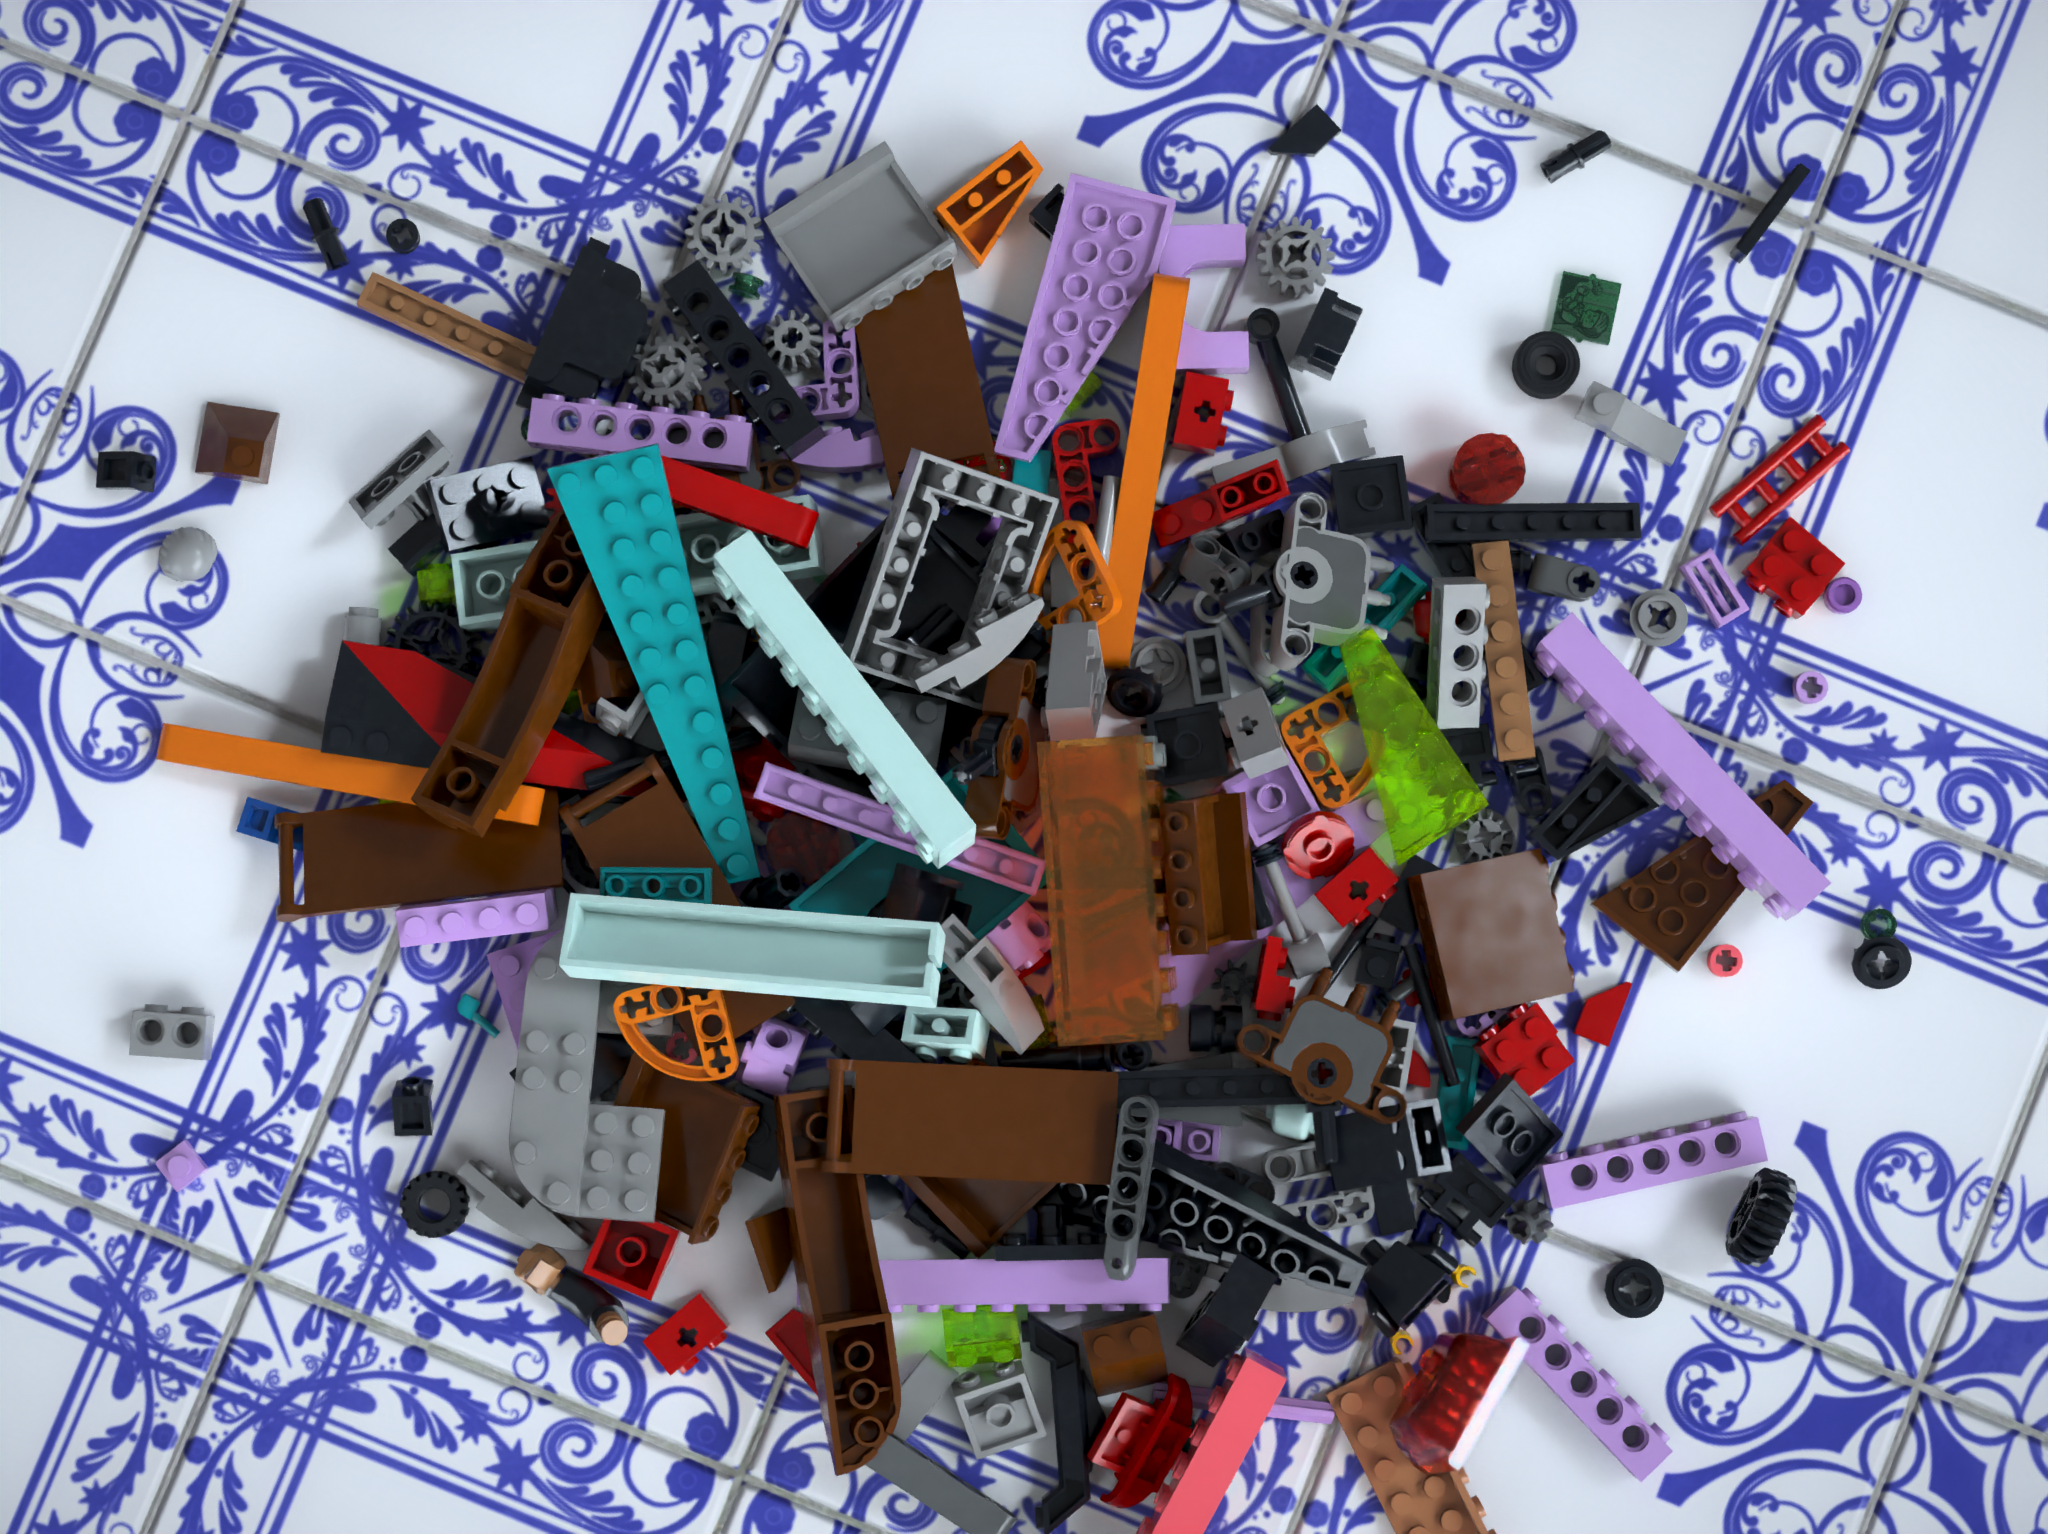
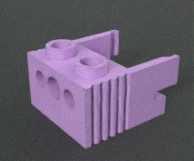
M1287 748L1286 751L1291 764L1249 779L1246 772L1243 771L1213 789L1215 794L1219 793L1220 790H1226L1227 793L1245 792L1248 830L1254 842L1250 848V853L1261 845L1268 844L1283 836L1289 827L1302 816L1321 811Z

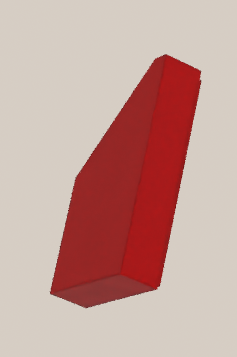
M1623 982L1585 999L1572 1033L1609 1047L1632 983Z

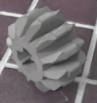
M789 310V320L784 321L780 314L775 315L778 327L766 324L765 331L771 336L763 338L762 345L771 348L767 351V354L772 360L778 357L776 366L779 370H782L787 362H790L791 372L796 373L798 370L797 362L802 361L806 369L811 367L808 355L816 359L820 358L821 352L813 346L822 345L824 339L822 336L815 335L820 330V325L817 322L808 325L810 320L809 314L804 313L799 321H797L795 311ZM790 335H797L799 341L796 342V348H789L787 341L790 340Z

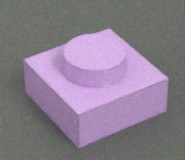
M188 1140L182 1141L155 1162V1165L176 1192L183 1190L209 1169Z

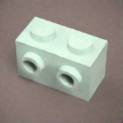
M907 1006L901 1041L919 1059L936 1060L937 1056H946L953 1061L969 1063L972 1058L985 1059L990 1023L977 1009Z

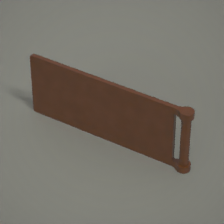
M937 220L942 229L944 230V226L940 223L939 220ZM951 263L943 270H934L926 275L922 283L914 289H905L895 295L892 302L880 310L874 309L863 316L862 321L855 326L893 500L900 483L899 474L904 471L911 448L953 462L984 456L986 464L970 468L1001 478Z
M655 753L645 757V762L575 804L570 805L567 803L558 809L563 821L572 832L599 882L600 867L713 868L712 904L742 907ZM649 776H654L658 784L584 828L582 827L579 820L580 817ZM657 879L650 883V889L653 893L658 892L660 889V883ZM666 987L661 991L670 1007L673 1008L677 1003L678 997L672 988ZM682 987L685 993V1006L691 1004L688 996L702 995L703 999L706 1000L708 999V992L713 989L693 988L686 990V987ZM722 990L734 1040L796 1003L793 996ZM690 1010L675 1014L694 1050L701 1058ZM716 1015L707 1016L702 1023L704 1033L711 1037L718 1035L723 1027L721 1019ZM726 1038L718 1042H706L707 1050L712 1047L718 1050L720 1045L728 1044Z
M550 785L532 786L545 789L538 826L493 819L483 838L459 827L455 830L431 817L417 805L401 802L307 813H278L274 816V827L278 830L279 905L276 907V920L280 922H293L305 917L562 887L563 865L560 813L558 811V787ZM303 826L304 904L297 905L294 904L293 830Z
M826 1059V1070H830L826 1152L825 1161H821V1172L1110 1185L1116 1145L1118 1073ZM845 1071H856L851 1162L840 1161Z

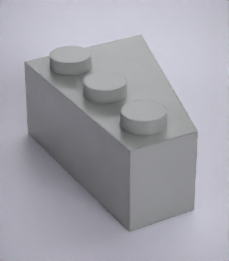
M1097 621L1054 624L1048 684L1045 692L1046 705L1041 707L1043 729H1049L1051 743L1095 739L1107 690Z

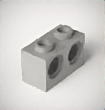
M145 1004L144 1011H133L129 1055L211 1060L215 1016L204 1015V1008L182 1007L180 1014L167 1013L168 1005ZM153 1020H156L162 1029L160 1037L155 1041L151 1040L147 1035V1027ZM189 1023L195 1024L198 1029V1037L193 1043L187 1042L183 1036L184 1028Z

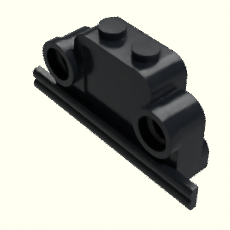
M590 237L587 246L583 245L525 373L524 385L516 401L517 406L531 411L532 398L542 399L544 393L565 397V402L579 403V398L597 399L599 386L615 388L622 382L624 377L631 378L638 362V358L633 357L638 344L645 347L653 327L647 324L648 309L640 301L641 280L638 274L632 269L606 258L610 245Z

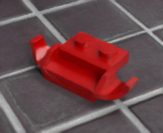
M1170 1373L1167 1378L1168 1391L1164 1400L1156 1398L1153 1404L1127 1393H1121L1087 1454L1091 1462L1115 1471L1114 1475L1118 1480L1112 1492L1102 1494L1100 1497L1102 1502L1117 1508H1128L1142 1502L1152 1492L1158 1493L1193 1430L1190 1427L1193 1414L1192 1397L1185 1378Z

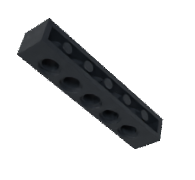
M696 260L662 284L669 295L664 299L675 317L682 314L687 320L688 324L684 326V329L694 343L697 345L702 341L709 351L704 356L716 372L723 369L729 379L724 381L725 385L736 400L742 396L749 406L744 409L756 427L761 424L765 426L770 433L765 439L777 455L784 452L787 458L792 461L826 437L816 418L699 260ZM702 302L709 303L703 312H693L697 304ZM719 330H729L724 339L713 340L715 333ZM738 358H749L745 366L741 368L733 367L734 362ZM759 385H769V389L765 394L760 396L753 395L755 388ZM781 412L790 413L789 418L785 422H773L777 414Z

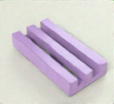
M1712 548L1678 568L1716 629L1749 610V607ZM1704 560L1708 561L1737 607L1734 611L1731 610L1702 563ZM1695 567L1725 615L1724 617L1720 616L1691 568Z

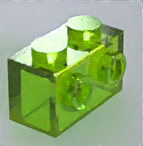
M1013 1304V1312H991V1305H976V1312H954V1308L942 1310L949 1368L958 1366L971 1367L975 1364L991 1362L1006 1363L1011 1360L1022 1359L1016 1304Z

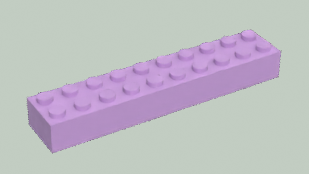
M1573 612L1538 643L1532 653V656L1536 659L1534 663L1537 669L1547 678L1552 676L1561 685L1558 689L1566 700L1571 704L1577 702L1586 711L1584 717L1593 728L1598 731L1602 728L1610 736L1611 740L1609 743L1620 756L1625 757L1628 755L1637 765L1634 768L1637 774L1646 783L1650 784L1653 782L1662 791L1660 797L1668 807L1674 811L1679 809L1688 818L1685 823L1695 835L1700 838L1704 835L1712 843L1713 847L1711 850L1722 863L1728 864L1730 862L1739 872L1737 875L1739 881L1748 890L1753 891L1755 889L1765 899L1762 903L1771 915L1777 919L1781 916L1785 921L1801 912L1831 884L1823 873Z

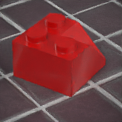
M656 1218L654 1223L604 1219L582 1273L651 1301L670 1263L682 1232Z

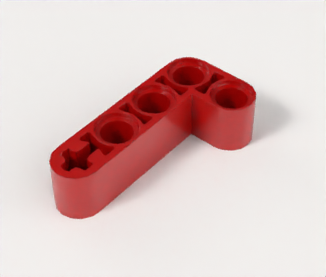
M1104 418L1061 425L1055 430L1052 437V452L1063 521L1072 520L1069 511L1073 507H1085L1089 511L1090 516L1083 523L1093 530L1091 532L1093 537L1097 513L1088 459L1106 457L1113 454L1119 446L1121 436L1119 426L1114 421ZM1102 429L1108 430L1113 434L1114 441L1110 445L1102 446L1095 441L1094 434ZM1064 435H1072L1079 444L1074 450L1065 451L1059 447L1058 441ZM1076 470L1083 475L1084 481L1077 487H1071L1065 483L1064 475L1068 471ZM1077 533L1074 535L1071 534V536L1067 538L1068 543H1074L1073 538L1077 535ZM1090 559L1083 561L1081 568H1088Z

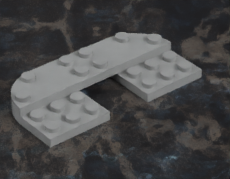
M564 928L553 935L538 951L527 975L509 1131L511 1161L524 1187L543 1205L558 1213L580 1218L654 1223L665 1110L590 1104L597 1033L622 1034L614 1014L613 1005L615 999L625 991L652 984L569 977L559 966ZM650 991L644 993L647 998L645 1001L633 1002L631 997L627 998V1005L622 1006L623 1013H630L631 1017L634 1018L636 1017V1010L649 1007V1015L654 1014L655 1011L650 1004ZM660 991L657 996L659 1005L664 1009H671L662 991ZM675 1014L638 1023L637 1025L644 1036L673 1038Z

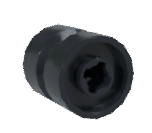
M1190 1004L1188 1027L1189 1051L1210 1052L1213 1047H1217L1220 1052L1238 1053L1235 1039L1236 1035L1243 1028L1242 1006L1221 1005L1218 1010H1214L1211 1005ZM1215 1024L1223 1025L1222 1033H1215Z

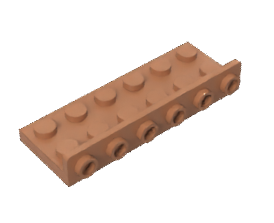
M1396 1356L1325 1393L1396 1534H1496L1494 1529L1487 1531L1481 1519L1487 1514L1477 1495L1470 1497L1464 1484L1470 1481L1460 1462L1453 1464L1447 1452L1453 1447L1443 1428L1436 1430L1430 1417L1436 1415L1426 1395L1419 1397L1413 1385L1419 1382L1409 1361L1403 1364Z

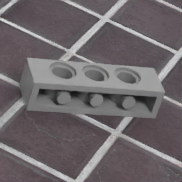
M1476 577L1432 578L1425 721L1436 729L1479 728V717L1484 713L1481 681L1486 677L1483 645H1486L1488 641V628L1484 620L1485 609H1488L1490 604V593L1486 583ZM1466 609L1464 621L1456 624V615L1461 610ZM1464 645V654L1459 659L1454 660L1455 650L1459 646ZM1463 681L1461 691L1452 696L1453 686L1457 682Z

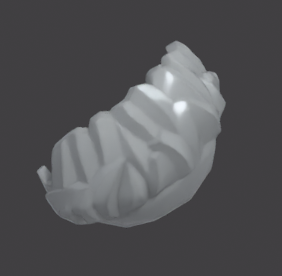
M181 527L175 529L170 535H166L162 542L163 545L159 550V564L163 573L175 581H195L203 578L210 571L217 556L215 540L210 534L199 528Z

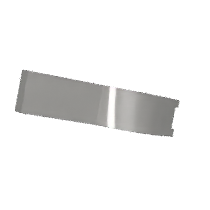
M1361 420L1315 432L1281 446L1211 467L1210 471L1214 483L1217 484L1278 459L1286 483L1304 475L1327 468L1330 464L1358 461L1374 456L1376 451L1374 447L1369 448L1363 430L1367 428L1366 420Z

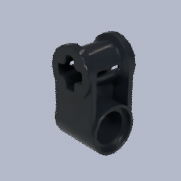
M1534 746L1535 758L1503 762L1504 772L1511 787L1516 809L1520 815L1528 819H1536L1545 814L1551 808L1553 802L1546 765L1539 746ZM1526 764H1531V765H1529V766H1525V767L1518 768L1519 766H1523V765H1526ZM1535 792L1541 796L1543 805L1540 810H1533L1527 806L1525 802L1526 793Z

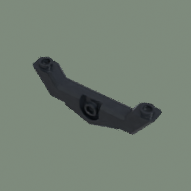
M1027 1312L1028 1320H1021L1022 1343L1030 1342V1351L1050 1362L1059 1483L1042 1497V1506L1035 1507L1036 1528L1044 1529V1534H1050L1091 1499L1089 1473L1092 1472L1094 1463L1090 1461L1087 1454L1104 1426L1106 1416L1084 1368H1081L1079 1343Z

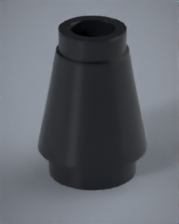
M1135 1034L1123 1038L1118 1043L1115 1055L1117 1062L1124 1069L1140 1071L1149 1065L1152 1059V1049L1144 1036ZM1135 1044L1136 1047H1141L1142 1051L1134 1052L1130 1045Z

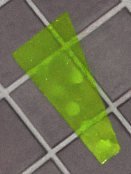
M1368 625L1340 644L1339 648L1355 702L1356 714L1361 725L1374 783L1380 798L1386 829L1393 848L1394 859L1399 866L1487 807L1489 803L1374 629Z

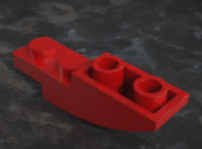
M1276 459L1212 485L1208 490L1154 511L1152 525L1161 548H1166L1193 537V535L1205 534L1229 524L1291 493L1279 461Z

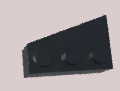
M1603 756L1571 787L1525 836V839L1536 849L1541 848L1542 855L1552 863L1660 805L1607 756Z

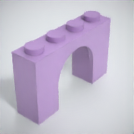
M1245 223L1170 225L1157 273L1186 277L1191 272L1203 268L1244 267L1246 261ZM1184 320L1175 376L1186 375L1187 371L1204 375L1248 373L1250 367L1248 331L1206 332L1190 326Z
M555 888L508 893L475 900L440 901L400 906L395 911L400 948L549 930L559 918Z

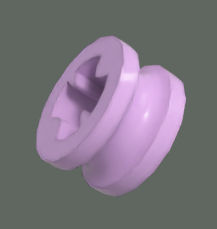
M1815 671L1799 674L1792 683L1794 697L1804 704L1822 701L1828 691V683L1825 677ZM1807 678H1812L1813 685L1818 686L1819 689L1818 693L1811 694L1813 698L1807 697V691L1801 689L1802 683L1809 682Z

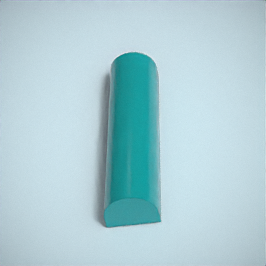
M1401 563L1375 590L1391 597L1390 605L1386 607L1367 604L1364 623L1376 625L1389 632L1414 606L1415 602L1420 600L1425 595V592L1429 591L1428 585ZM1352 636L1346 643L1339 646L1322 644L1301 668L1321 690L1329 693L1380 640Z

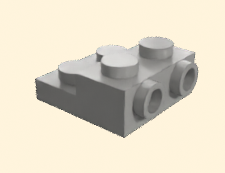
M1010 1358L999 1360L993 1364V1370L981 1374L974 1370L967 1371L958 1376L957 1382L951 1384L954 1398L976 1460L1047 1436L1021 1360L1013 1362Z

